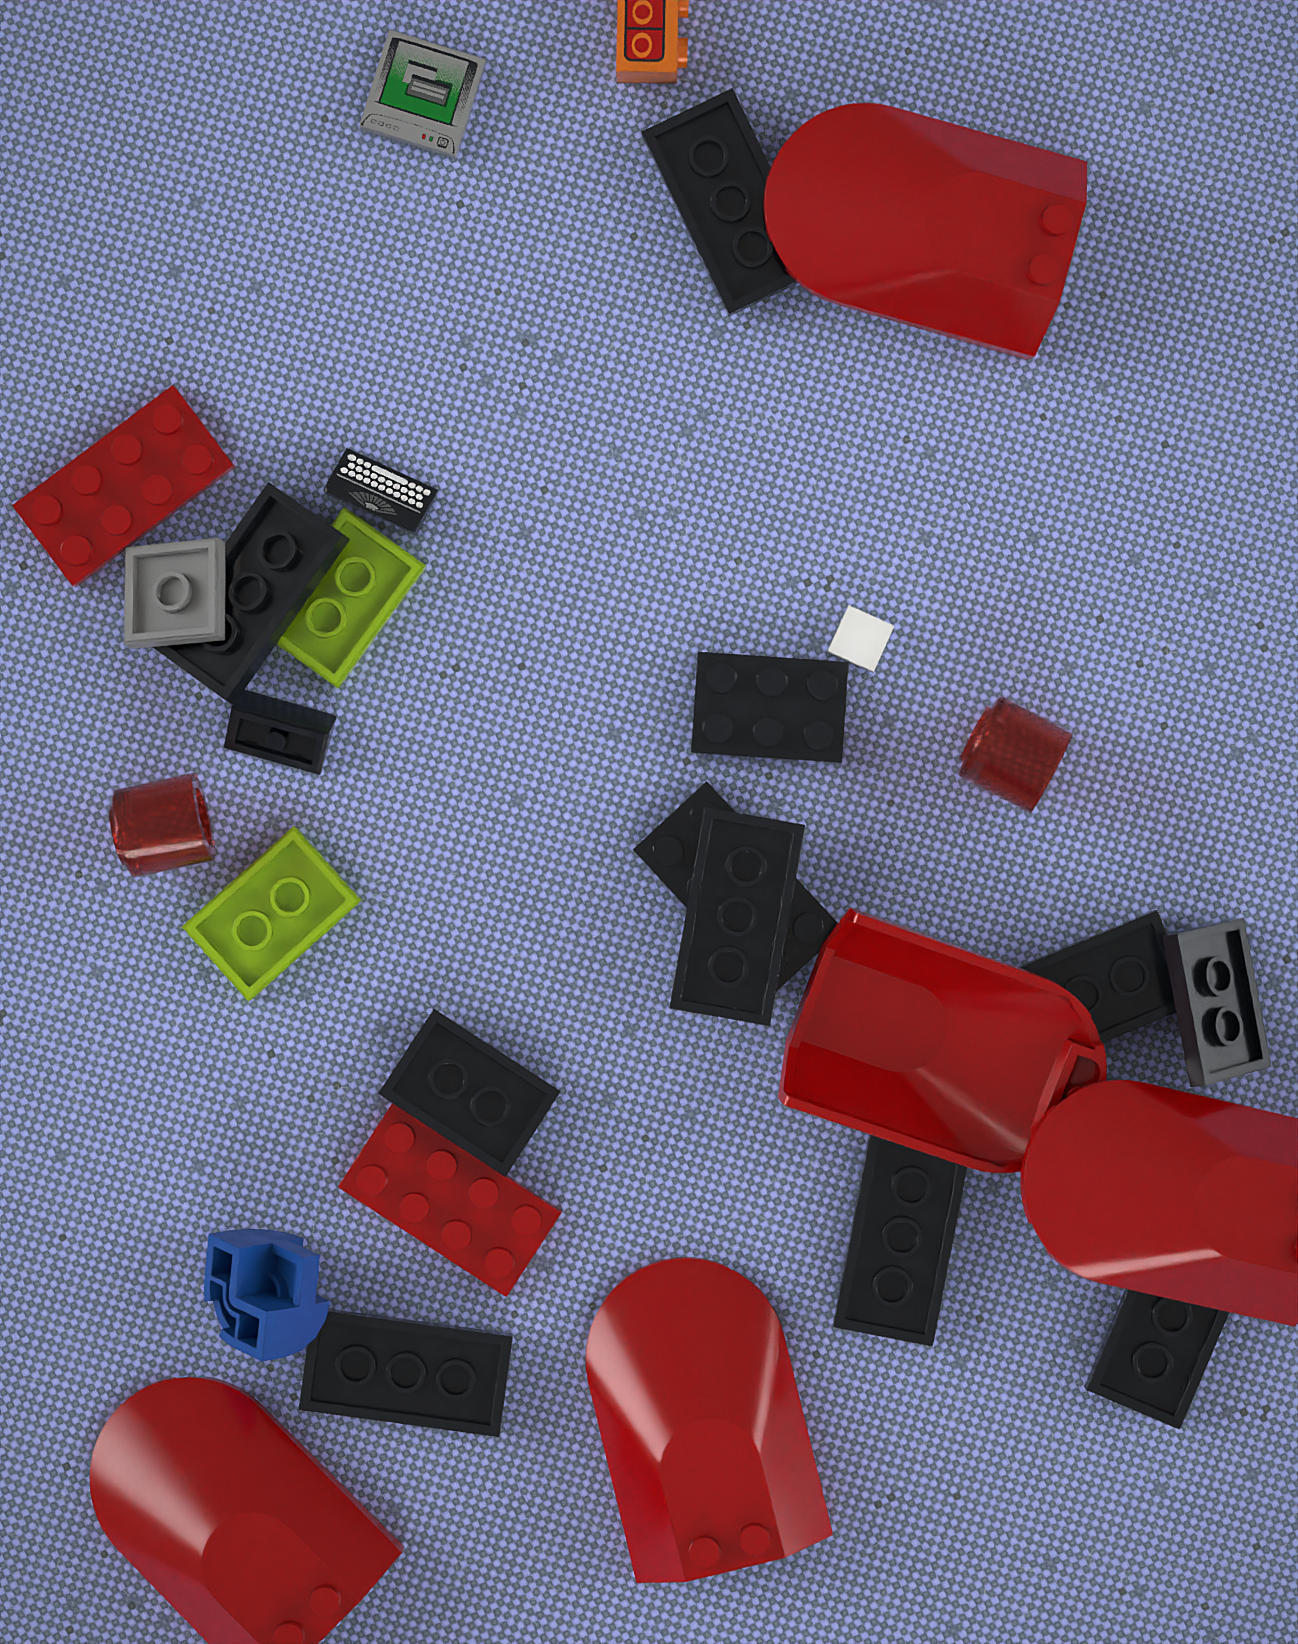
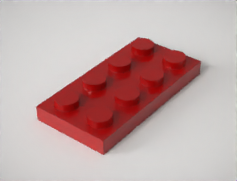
M172 385L12 506L73 587H77L124 552L125 547L132 546L236 467L178 389Z
M393 1103L338 1185V1188L505 1297L508 1296L562 1213L561 1209L508 1175L504 1177Z

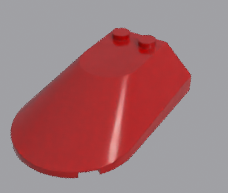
M877 103L842 105L826 110L805 122L788 138L777 153L770 167L764 190L763 211L766 232L769 241H772L778 256L786 266L785 270L803 288L825 301L1029 360L1036 356L1062 297L1087 204V161L893 106Z
M850 907L822 944L785 1043L778 1099L787 1107L971 1169L990 1173L1021 1172L1026 1146L1035 1127L1045 1113L1053 1105L1057 1106L1069 1095L1078 1091L1080 1087L1106 1080V1051L1089 1011L1074 995L1054 981Z
M1105 1080L1087 1084L1069 1095L1057 1106L1053 1105L1045 1113L1035 1127L1026 1146L1022 1161L1020 1188L1027 1221L1029 1224H1032L1040 1241L1046 1248L1045 1251L1053 1260L1071 1273L1097 1283L1296 1327L1298 1324V1118L1133 1080Z
M675 1257L663 1259L641 1267L625 1277L611 1290L593 1319L588 1335L585 1358L588 1385L636 1583L689 1582L783 1559L832 1536L833 1531L784 1332L775 1309L768 1298L752 1281L740 1273L724 1266L722 1263L704 1258Z
M172 1377L152 1383L130 1396L116 1409L104 1425L96 1441L90 1464V1493L97 1519L103 1531L117 1550L208 1644H319L367 1595L403 1552L404 1546L258 1400L243 1389L226 1381L211 1377Z

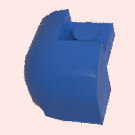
M239 1229L209 1233L204 1276V1302L213 1301L217 1319L222 1326L219 1337L228 1345L263 1362L284 1358L302 1351L316 1338L326 1321L331 1301L316 1294L320 1255L303 1247L304 1238L286 1232L266 1229Z

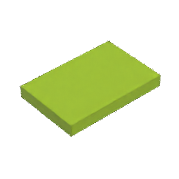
M343 507L331 526L347 536L350 541L277 643L278 646L338 689L427 568L426 565L346 507Z
M293 826L189 919L182 928L249 1002L363 900L296 826Z

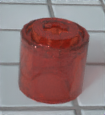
M999 696L992 707L986 705L958 758L963 761L958 775L1010 804L1031 813L1054 775L1070 743L1073 732L1004 696Z
M196 773L114 790L112 806L109 808L111 833L119 860L122 865H126L132 877H142L215 860L216 853L212 823L205 795Z

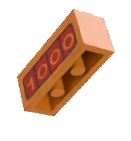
M617 0V83L677 84V68L687 69L688 37H678V18H688L689 0Z

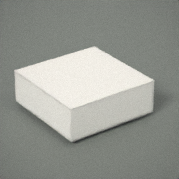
M848 605L827 652L870 672H874L894 625Z

